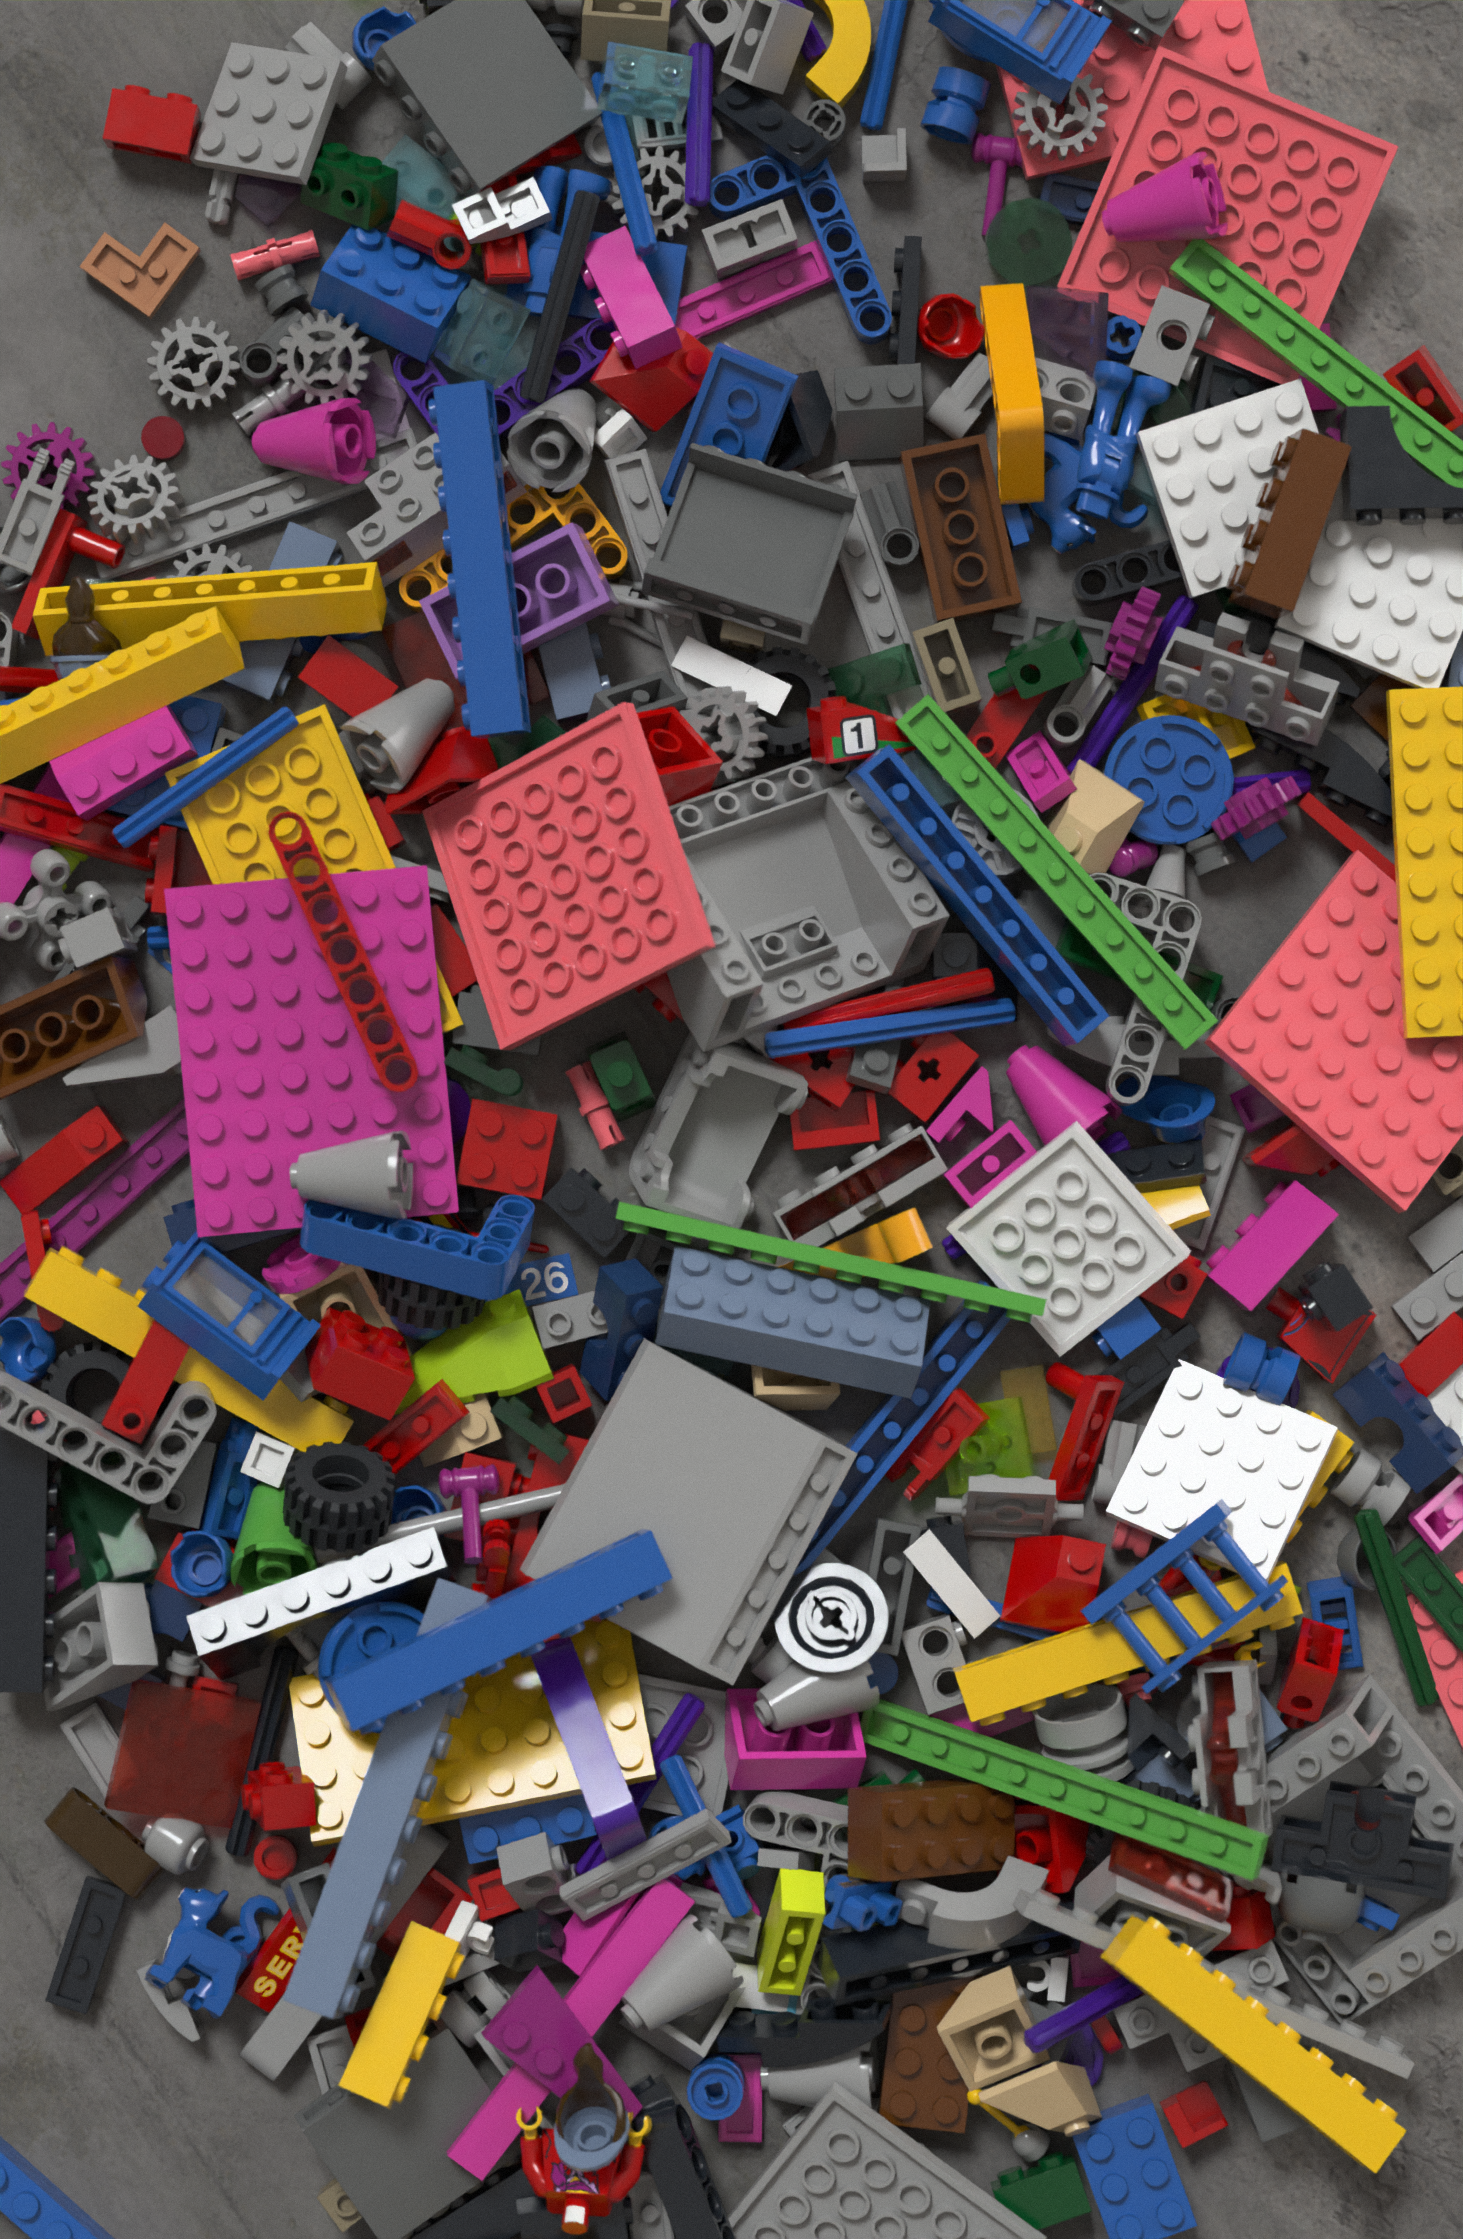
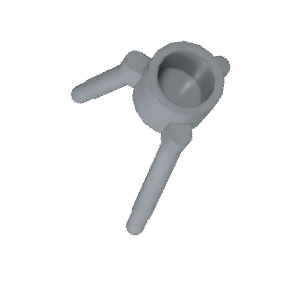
M620 578L619 583L608 581L619 603L618 606L602 614L610 616L609 624L622 627L661 648L659 637L656 634L626 619V616L634 618L637 608L687 619L694 617V612L691 610L640 599V593L634 591H642L641 582Z

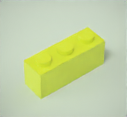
M780 1868L757 1948L758 1992L801 1996L825 1916L823 1872Z

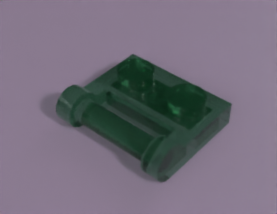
M466 1045L463 1046L460 1052L453 1048L450 1049L443 1062L444 1064L503 1095L512 1097L522 1091L524 1086L523 1079L514 1070L507 1068L498 1072L486 1066L489 1057Z

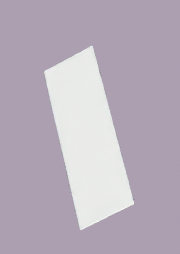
M686 636L671 664L672 667L716 688L731 686L732 692L743 690L746 692L745 702L757 701L759 704L758 708L777 716L792 685L689 636Z
M930 1529L903 1552L974 1639L1000 1617L999 1613Z

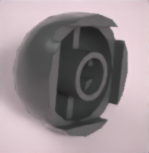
M1279 1872L1282 1891L1277 1906L1280 1915L1288 1925L1302 1929L1300 1938L1326 1942L1328 1934H1342L1353 1927L1360 1917L1364 1903L1365 1886L1357 1885L1356 1894L1346 1892L1347 1883L1297 1875L1296 1883L1287 1882L1288 1873Z

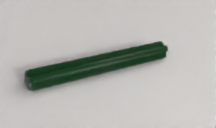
M1375 1508L1360 1510L1354 1516V1522L1414 1702L1417 1706L1432 1705L1439 1698L1435 1688L1436 1684L1379 1512Z

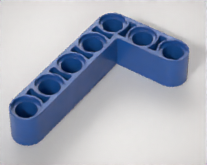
M770 155L760 157L713 178L710 183L708 206L714 216L723 220H729L796 194L814 240L817 241L831 274L832 283L853 333L858 340L870 345L878 344L887 337L892 320L890 308L827 158L821 161L814 171L807 173L803 178ZM761 172H772L778 178V183L772 189H761L756 185L755 177ZM722 188H732L737 192L739 198L733 205L724 206L716 201L715 195ZM820 194L828 195L834 201V207L828 212H817L811 206V200ZM838 233L844 234L850 240L851 246L844 252H835L827 245L829 237ZM851 273H859L867 280V286L862 291L854 292L846 288L843 280ZM873 312L882 317L884 325L877 331H867L860 324V319L864 314Z
M520 1195L501 1197L492 1209L479 1236L475 1237L407 1218L394 1219L308 1200L304 1204L300 1245L306 1252L479 1299L494 1300L505 1294L529 1248L535 1206L531 1200Z

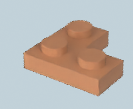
M164 222L140 257L104 232L79 267L146 317L152 319L201 252V249Z

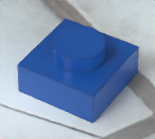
M1018 504L1001 505L1011 552L1027 547L1030 542L1028 535L1034 533L1032 520L1027 508L1020 510Z
M1365 1894L1360 1917L1356 1922L1377 1932L1380 1926L1393 1930L1400 1915L1394 1907Z

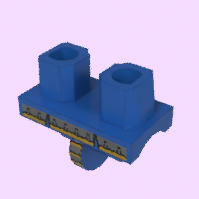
M848 1874L835 1875L829 1879L826 1885L825 1899L832 1910L824 1917L823 1924L831 1929L851 1926L858 1931L868 1930L875 1921L884 1926L895 1925L903 1902L889 1893L893 1881L856 1880L853 1877H849Z

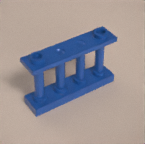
M1222 1498L1081 1610L1091 1625L1101 1617L1106 1623L1111 1621L1154 1676L1142 1686L1146 1694L1155 1687H1158L1161 1692L1167 1690L1182 1677L1178 1669L1258 1606L1263 1612H1266L1284 1597L1280 1589L1288 1582L1285 1576L1282 1574L1269 1584L1226 1529L1229 1526L1224 1519L1232 1513V1510ZM1202 1537L1208 1543L1214 1542L1256 1595L1237 1611L1233 1609L1192 1557L1195 1553L1190 1546ZM1168 1564L1174 1570L1176 1568L1180 1569L1221 1621L1218 1626L1202 1638L1158 1584L1161 1580L1156 1573ZM1135 1590L1140 1597L1145 1595L1187 1647L1185 1652L1168 1665L1124 1611L1127 1606L1122 1600Z

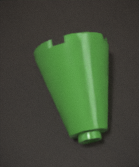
M261 1482L252 1491L233 1554V1561H231L230 1565L231 1582L234 1586L237 1582L243 1587L244 1595L318 1569L312 1545L307 1546L302 1543L301 1537H294L289 1532V1526L284 1524L283 1501L285 1485L282 1488H277Z

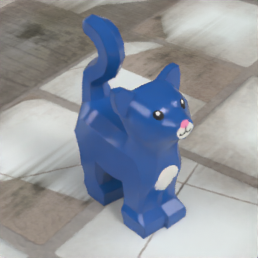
M1049 432L1048 434L1044 433V456L1052 462L1053 467L1044 475V502L1028 503L1033 514L1049 526L1052 535L1051 546L1056 552L1062 554L1068 550L1079 548L1086 541L1093 544L1096 541L1094 536L1096 530L1087 519L1075 514L1070 509L1078 501L1080 492L1076 491L1075 488L1076 484L1080 483L1077 481V470L1083 448L1077 439ZM1123 490L1119 495L1118 503H1112L1109 518L1111 522L1121 528H1134L1147 518L1148 509L1146 505L1141 504L1130 512L1125 511L1122 507L1124 499Z
M185 1887L178 1896L181 1905L180 1921L168 1937L164 1959L160 1965H152L147 1970L145 1980L161 1990L170 1981H173L183 1967L199 1976V1981L195 1988L188 1989L185 1992L181 2002L194 2011L202 2007L210 2013V2016L218 2019L234 1995L238 1977L243 1972L249 1959L259 1950L263 1937L256 1920L257 1914L265 1912L276 1916L279 1914L280 1908L277 1902L269 1896L257 1895L249 1898L241 1907L239 1920L245 1939L240 1944H236L207 1929V1926L221 1912L229 1892L223 1890L216 1894L204 1888L191 1889Z

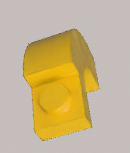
M812 0L827 15L832 27L833 38L827 52L806 74L805 85L820 99L836 102L842 108L857 90L867 68L871 45V24L868 9L864 0Z

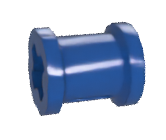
M1123 315L1109 320L1100 338V346L1104 355L1114 361H1124L1132 357L1142 336L1138 323ZM1115 330H1119L1121 335L1129 334L1130 338L1126 347H1122L1120 342L1112 343L1111 340Z

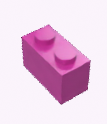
M1008 1120L942 1174V1176L966 1206L972 1208L1002 1180L1036 1154L1037 1151L1012 1120Z

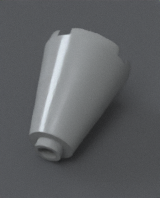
M568 388L522 416L510 430L508 436L509 449L507 451L508 461L516 475L529 486L537 489L542 486L552 488V492H562L575 487L587 474L592 461L597 416L596 403L589 393L579 388Z
M427 678L346 721L340 728L343 731L339 734V737L354 770L360 774L365 769L375 778L370 782L375 788L386 793H398L407 785L455 711L454 694L443 681Z
M393 1131L302 1153L299 1155L298 1162L292 1163L290 1167L291 1188L298 1189L301 1198L394 1219H406L407 1215L404 1210H410L413 1193V1163H407L403 1154V1150H411L408 1134L405 1131Z
M794 1661L757 1692L758 1701L753 1706L759 1721L764 1727L770 1725L773 1730L779 1731L870 1710L879 1704L878 1686L872 1689L869 1687L867 1676L873 1674V1671L868 1661L860 1664L855 1670L842 1671L838 1675L832 1672L819 1674L810 1668H803L797 1661Z
M687 1915L679 1923L621 1997L625 2006L620 2011L635 2030L642 2026L649 2032L737 1989L743 1984L744 1979L742 1975L733 1977L731 1971L737 1965L715 1935L707 1927L699 1932L692 1925L698 1920L694 1915Z
M876 2038L847 2053L810 2064L788 2067H763V2064L761 2065L762 2090H769L770 2098L773 2100L814 2108L831 2085L836 2082L878 2113L879 2098H871V2092L876 2091V2084H880Z

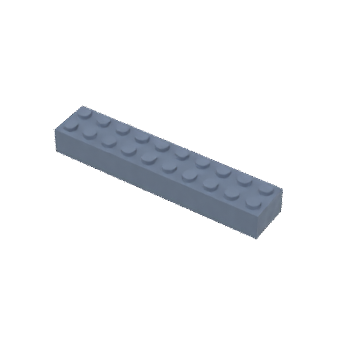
M438 1578L417 1636L493 1599L482 1593ZM477 1672L470 1676L475 1677ZM464 1687L444 1696H441L439 1691L434 1692L423 1698L426 1703L423 1707L408 1714L401 1715L400 1711L397 1710L387 1715L283 2001L331 2019L341 2018L344 2013L354 2010L361 1991V1987L355 1985L360 1970H368L377 1946L370 1943L375 1928L384 1927L390 1913L392 1903L386 1901L391 1885L398 1886L405 1872L407 1860L401 1859L406 1843L414 1844L420 1831L423 1819L416 1816L421 1802H429L435 1790L438 1777L433 1776L432 1772L437 1759L445 1760L450 1749L453 1735L448 1734L447 1731L452 1718L456 1717L459 1719L465 1708L468 1694L462 1691Z

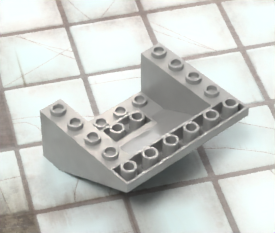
M812 757L668 806L716 946L666 971L682 1018L703 1052L924 971L950 915L923 872L845 778L857 768L853 760L824 764L812 760Z
M644 1338L520 1570L536 1580L641 1529L651 1530L673 1579L662 1583L664 1591L651 1598L640 1601L637 1595L622 1602L625 1609L607 1619L687 1663L734 1685L855 1460L857 1453L813 1426L769 1403L755 1398L750 1393Z
M1370 1674L1324 1706L1317 1722L1305 1721L1303 1727L1295 1729L1275 1748L1266 1752L1273 1833L1268 1838L1262 1863L1272 1866L1276 1831L1282 1815L1322 1821L1327 1789L1329 1790L1330 1781L1417 1795L1411 1836L1453 1843L1454 1851L1445 1900L1366 1887V1895L1394 1907L1400 1916L1393 1930L1380 1926L1377 1932L1356 1922L1352 1928L1342 1934H1328L1326 1942L1300 1938L1302 1929L1288 1925L1280 1915L1277 1903H1270L1275 1931L1273 1939L1340 2024L1343 2019L1353 2020L1463 1949V1792ZM1235 1791L1224 1792L1227 1821L1247 1827L1245 1805H1236ZM1201 1804L1197 1807L1199 1811H1205V1807H1201ZM1219 1869L1229 1883L1235 1882L1232 1873ZM1288 1873L1287 1882L1296 1883L1297 1875ZM1347 1883L1346 1892L1354 1893L1357 1890V1885Z

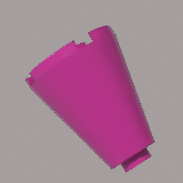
M1206 152L1193 153L1108 200L1107 210L1102 212V220L1109 236L1114 235L1118 242L1216 239L1225 236L1227 222L1219 224V213L1226 211L1224 194L1213 163L1208 165L1203 163V160L1208 156Z
M339 398L261 422L252 436V448L258 459L264 464L344 485L359 484L370 472L364 471L367 459H374L376 432L369 411L361 410L357 405L361 403L360 400L357 398Z
M1024 1045L1007 1060L1010 1067L1006 1071V1075L1044 1146L1075 1121L1096 1141L1107 1131L1102 1123L1109 1115L1116 1121L1121 1114L1122 1109L1108 1095L1039 1046L1029 1049L1027 1045Z

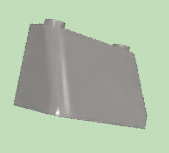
M690 1031L631 1157L629 1176L644 1204L671 1214L740 1229L742 1223L748 1221L754 1208V1199L751 1197L746 1182L779 1112L790 1115L804 1105L808 1093V1083L801 1074L734 1041L703 1052Z

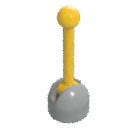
M980 2088L971 2092L968 2091L967 2099L971 2104L980 2105L1012 2131L1013 2148L1026 2161H1035L1046 2152L1050 2143V2136L1040 2126L1033 2123L1017 2125L999 2109L981 2102L978 2095L982 2091Z

